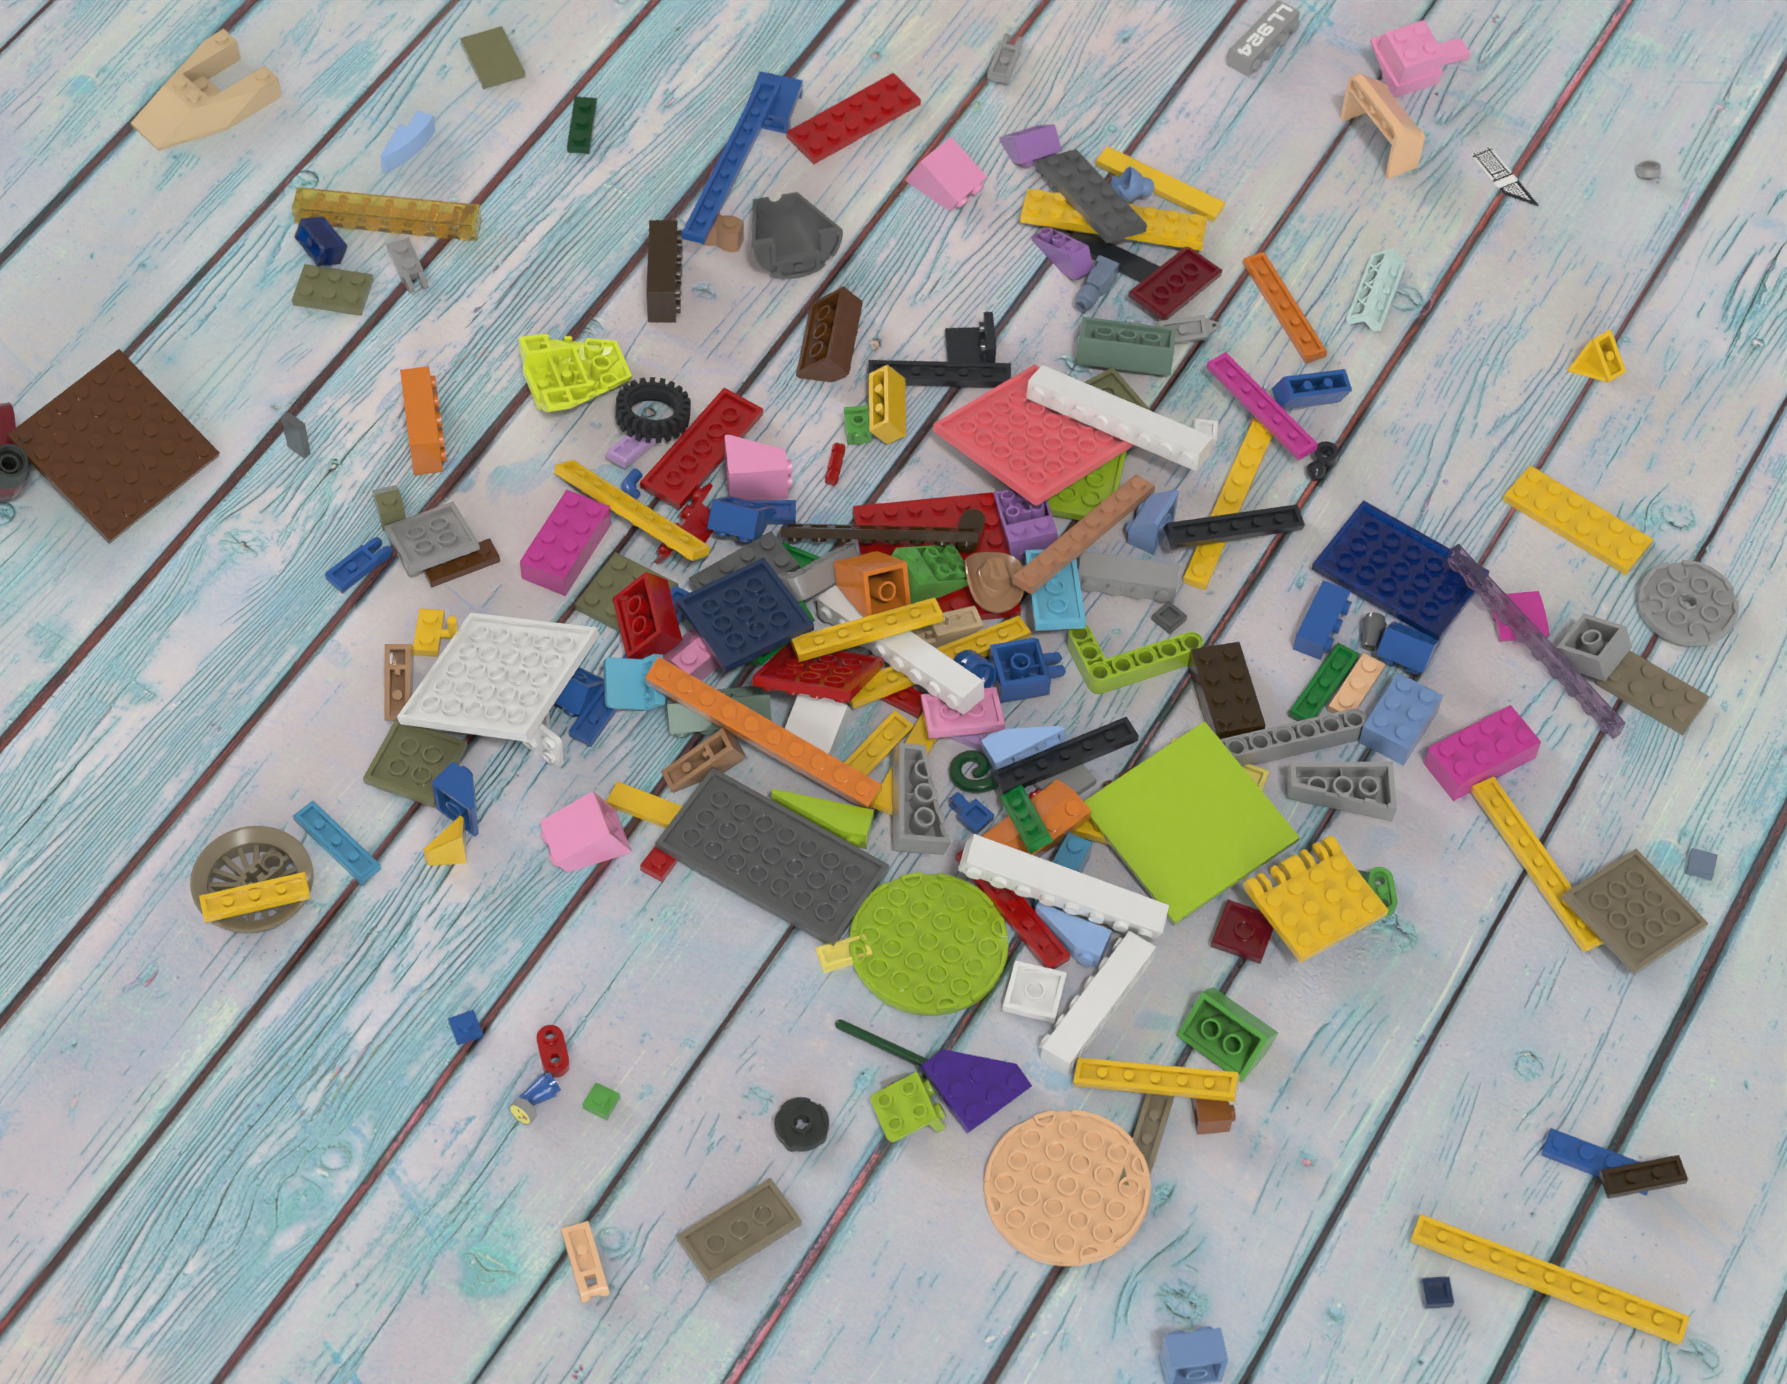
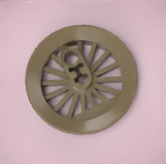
M267 826L241 827L217 837L200 853L191 872V894L196 907L203 915L200 895L305 872L309 892H311L314 879L313 865L304 846L287 832ZM254 852L253 863L249 866L245 854ZM260 852H266L260 857ZM240 856L245 870L242 871L232 859ZM289 864L293 866V868L286 870ZM226 865L234 874L220 869ZM214 877H215V878H217V879H220V880H223V881H226V882H212V881H213V879H214ZM306 900L287 904L284 908L282 906L273 907L272 909L277 913L270 917L266 909L261 910L264 919L254 920L255 912L248 913V921L242 917V914L211 921V923L233 932L261 933L285 923L302 908Z

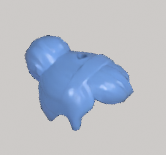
M1132 166L1126 168L1120 178L1111 176V186L1129 204L1140 196L1144 198L1149 197L1154 191L1153 180L1143 177Z

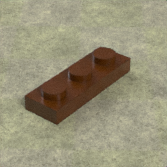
M491 539L478 542L480 549L423 570L431 588L499 563L500 556Z

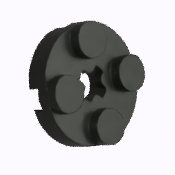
M796 1097L786 1101L774 1119L776 1137L784 1145L785 1149L790 1152H805L824 1144L829 1131V1116L826 1109L820 1103L818 1105L806 1097ZM799 1119H802L804 1123H809L805 1129L795 1127Z

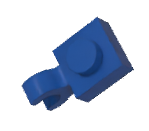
M956 792L950 798L952 802L949 804V807L954 812L959 813L957 819L974 834L980 833L994 820L995 814L976 798L970 803L959 792Z

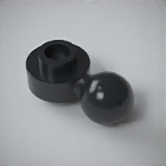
M1329 441L1318 443L1317 450L1314 451L1315 461L1311 462L1306 468V474L1310 479H1322L1326 472L1325 467L1332 466L1337 462L1339 451L1334 443Z

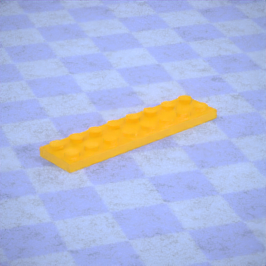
M1027 189L1020 223L1099 235L1061 193ZM1129 204L1147 223L1146 232L1123 239L1180 248L1190 247L1194 250L1202 251L1208 217Z

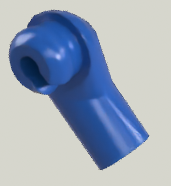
M633 468L621 483L622 491L636 500L641 495L640 491L636 489V483L643 476L638 469Z

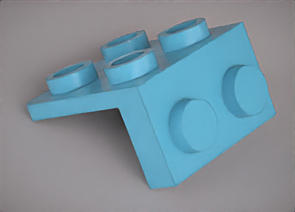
M653 654L642 660L606 658L603 662L606 707L652 711L665 705L666 695L648 686L645 680L657 657L659 656L663 659V655Z

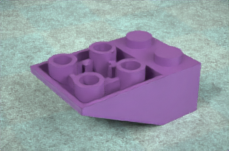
M1013 489L994 492L999 517L1011 556H1014L1019 561H1024L1025 550L1046 549L1058 539L1057 529L1047 500L1035 506Z

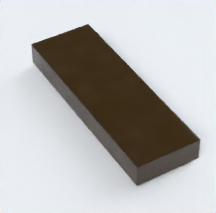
M1679 1155L1603 1169L1599 1172L1607 1199L1682 1185L1688 1181Z

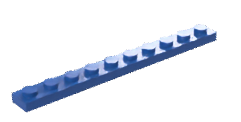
M759 79L682 231V239L705 244L781 91L780 83Z

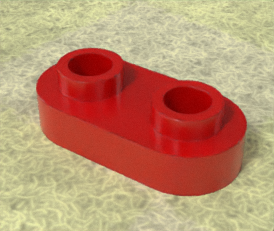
M555 1025L542 1027L537 1033V1045L543 1070L546 1074L550 1072L553 1078L561 1077L568 1072L570 1067L563 1031ZM547 1035H554V1036H555V1037L552 1038V1039H547V1038H546ZM554 1058L560 1059L557 1063L551 1062Z

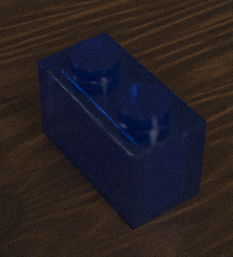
M301 218L294 238L317 266L341 264L348 246L326 218Z

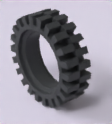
M644 377L640 378L639 384L636 380L630 381V386L625 384L623 390L620 389L616 397V423L620 426L622 432L627 431V436L630 438L636 434L635 440L641 441L642 437H645V443H651V438H655L656 443H661L664 437L666 442H669L672 436L675 439L680 437V433L683 434L686 431V427L688 428L691 400L688 398V393L686 391L682 392L683 388L680 385L675 387V382L673 381L665 384L666 379L660 378L659 382H655V377H650V382H646ZM652 400L670 405L675 412L668 418L651 420L636 415L631 408L636 403Z

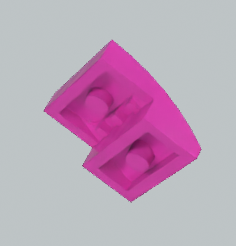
M1539 591L1489 596L1492 618L1496 620L1499 642L1548 638L1550 636L1547 617Z

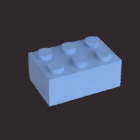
M1397 673L1364 724L1359 743L1404 766L1437 715L1443 695Z

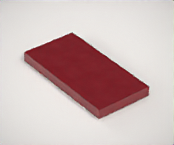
M1184 247L1131 289L1128 297L1161 321L1168 320L1222 275L1223 270L1194 249Z

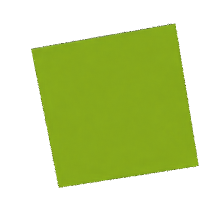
M1205 721L1084 801L1091 810L1090 820L1149 895L1154 900L1169 905L1167 917L1174 926L1300 840L1299 835Z

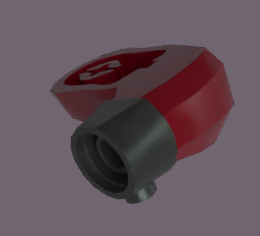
M10 402L0 403V501H10L21 493L28 471L27 454L21 447L12 444L7 439V434L16 428L15 414Z

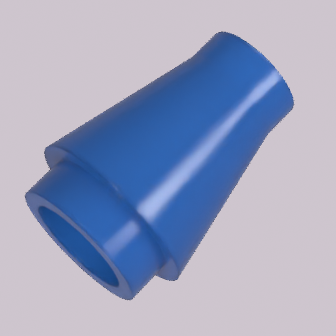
M548 1072L545 1075L541 1074L519 1095V1098L527 1100L534 1106L557 1097L556 1093L561 1091L551 1073Z

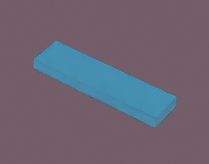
M313 800L293 815L294 821L361 885L381 870V864Z

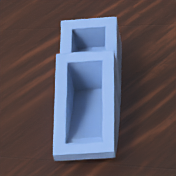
M416 111L408 126L398 125L380 155L383 172H389L399 167L427 144L436 131L433 115Z

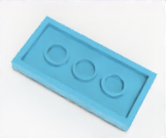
M1045 549L1025 550L1026 565ZM1075 558L1035 593L1030 594L1035 631L1085 628L1086 619Z

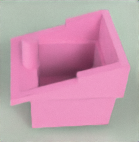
M1425 20L1371 38L1370 42L1382 70L1383 80L1394 98L1439 83L1443 74L1441 64L1444 53Z

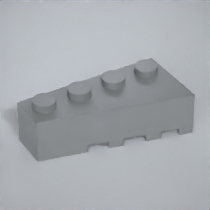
M899 743L893 754V851L944 855L951 842L945 830V820L943 813L940 811L939 797L932 781L933 774L925 745Z

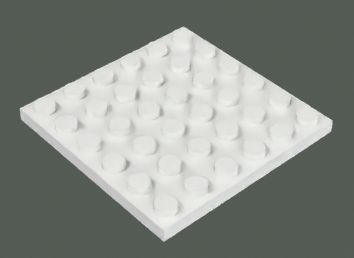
M470 613L398 714L399 723L402 725L529 742L599 637L597 627Z

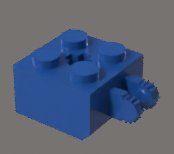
M1035 637L990 645L989 662L996 668L997 676L994 683L1000 703L1049 695L1051 679L1059 678L1066 673L1063 665H1055L1062 660L1060 653L1051 652L1043 654L1040 641Z

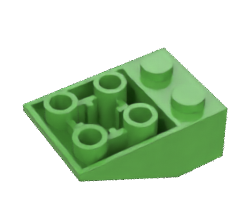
M953 544L896 548L891 555L907 562L911 604L934 597L937 599L969 585L964 560Z

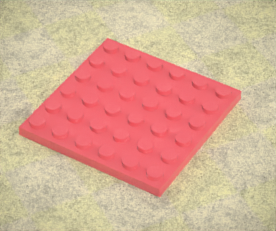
M1037 365L1029 367L933 424V432L1035 506L1134 446L1129 442L1026 399L1028 380L1040 368Z

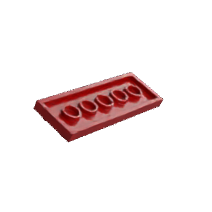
M891 73L786 131V138L814 165L920 106L921 99L896 74Z
M724 387L640 481V488L680 510L690 499L696 488L701 487L725 459V435L743 438L763 416V408Z

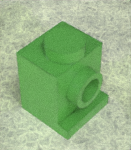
M868 405L844 407V428L847 445L871 443Z

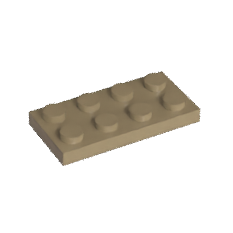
M1630 650L1606 681L1597 679L1595 684L1681 735L1685 734L1710 697Z
M769 1178L677 1235V1241L706 1282L710 1283L801 1226L802 1220L772 1179Z

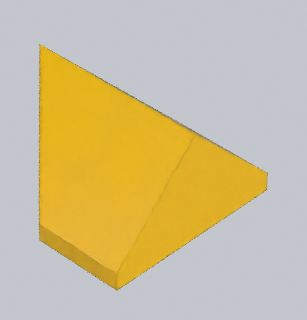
M1611 329L1591 339L1567 371L1604 382H1611L1626 373L1627 371Z
M459 816L423 849L426 864L429 866L466 864V828L462 816Z

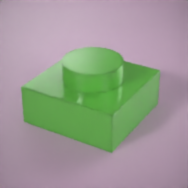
M596 1082L582 1104L583 1109L608 1120L620 1100V1093Z

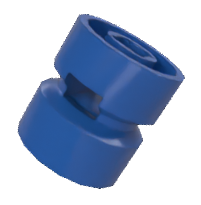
M971 649L963 650L955 656V662L984 681V688H990L994 684L997 676L996 668L976 651Z

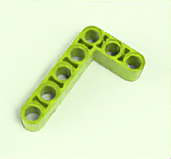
M1088 625L1085 628L1069 629L1067 640L1068 651L1086 686L1094 694L1110 692L1188 666L1191 649L1203 646V638L1200 634L1186 632L1106 659Z

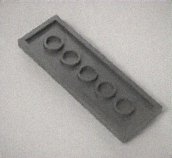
M1077 149L1037 160V168L1106 243L1146 232L1147 223Z

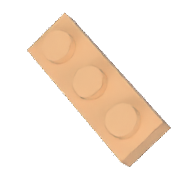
M1363 653L1329 704L1327 711L1335 713L1348 709H1359L1384 671L1386 664Z

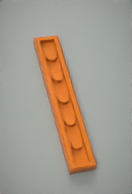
M1265 252L1243 258L1242 264L1305 364L1325 358L1327 350Z

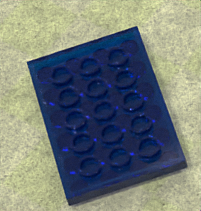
M1364 500L1314 561L1311 570L1350 590L1353 594L1416 630L1438 640H1441L1490 573L1484 567Z

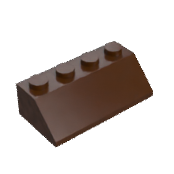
M844 286L810 303L796 376L800 379L832 383L846 377L851 370V361L858 334L863 301Z

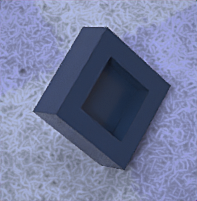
M1449 1276L1421 1279L1420 1286L1425 1309L1453 1307L1454 1298Z

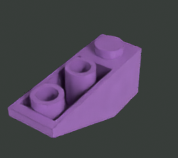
M1051 227L1043 228L1039 233L1031 236L1035 245L1062 274L1076 280L1090 273L1093 268L1088 245Z

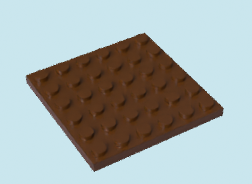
M120 349L116 350L7 434V439L25 451L28 461L108 544L113 542L218 458L220 454Z

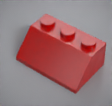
M646 571L612 598L627 659H640L653 654H666L683 641L667 579Z

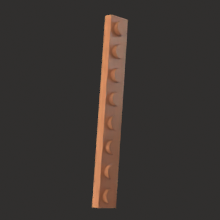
M1134 475L1013 575L1012 583L1031 595L1138 507L1141 502H1144L1150 494H1153L1155 485L1138 475Z

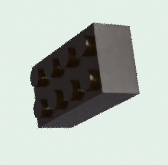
M649 220L646 289L648 323H676V314L681 313V299L677 298H680V295H682V281H678L682 277V263L678 262H682L683 245H678L682 244V230H678L677 220Z
M1240 641L1191 649L1188 662L1189 672L1204 721L1217 737L1224 739L1265 729L1266 724Z

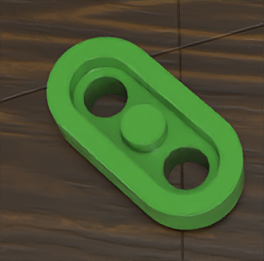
M1374 867L1368 872L1366 882L1383 904L1386 905L1388 913L1385 917H1389L1395 912L1398 903L1394 878L1388 869ZM1379 881L1383 885H1377L1375 882Z

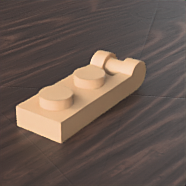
M586 1221L561 1228L581 1302L590 1301L591 1297L598 1295L601 1297L608 1296L607 1282L589 1222ZM596 1278L597 1284L587 1287L585 1281Z

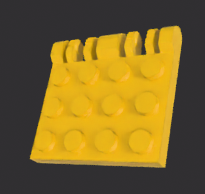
M1332 835L1322 839L1321 843L1316 842L1312 845L1313 851L1320 860V863L1316 864L1313 856L1308 850L1304 849L1299 852V856L1294 854L1281 861L1279 868L1276 865L1270 867V874L1278 886L1273 888L1271 881L1263 873L1256 875V878L1252 877L1243 882L1246 893L1300 963L1385 917L1388 913L1387 907L1343 853L1340 844Z

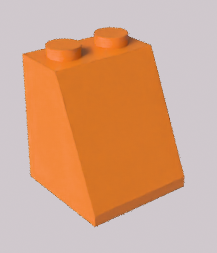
M878 551L834 561L836 586L863 617L911 604L906 561Z

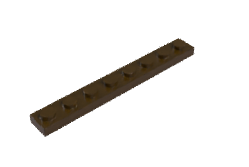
M784 523L781 527V537L787 538V541L791 542L802 541V538H812L813 542H826L827 539H836L838 543H849L851 539H861V543L867 544L875 543V540H885L886 544H899L901 540L910 541V544L922 545L925 544V541H934L935 545H949V542H959L961 546H972L974 542L979 541L980 528Z

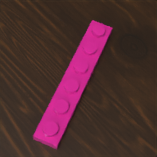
M1226 352L1207 362L1206 369L1298 461L1317 450L1318 443Z

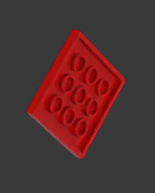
M789 642L753 675V686H759L766 691L777 689L783 690L790 695L801 693L810 695L814 699L825 697L834 699L838 703L850 702L883 668L884 657L840 650L799 662L791 642Z

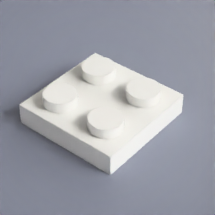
M1015 961L1002 1011L1055 1024L1067 972Z

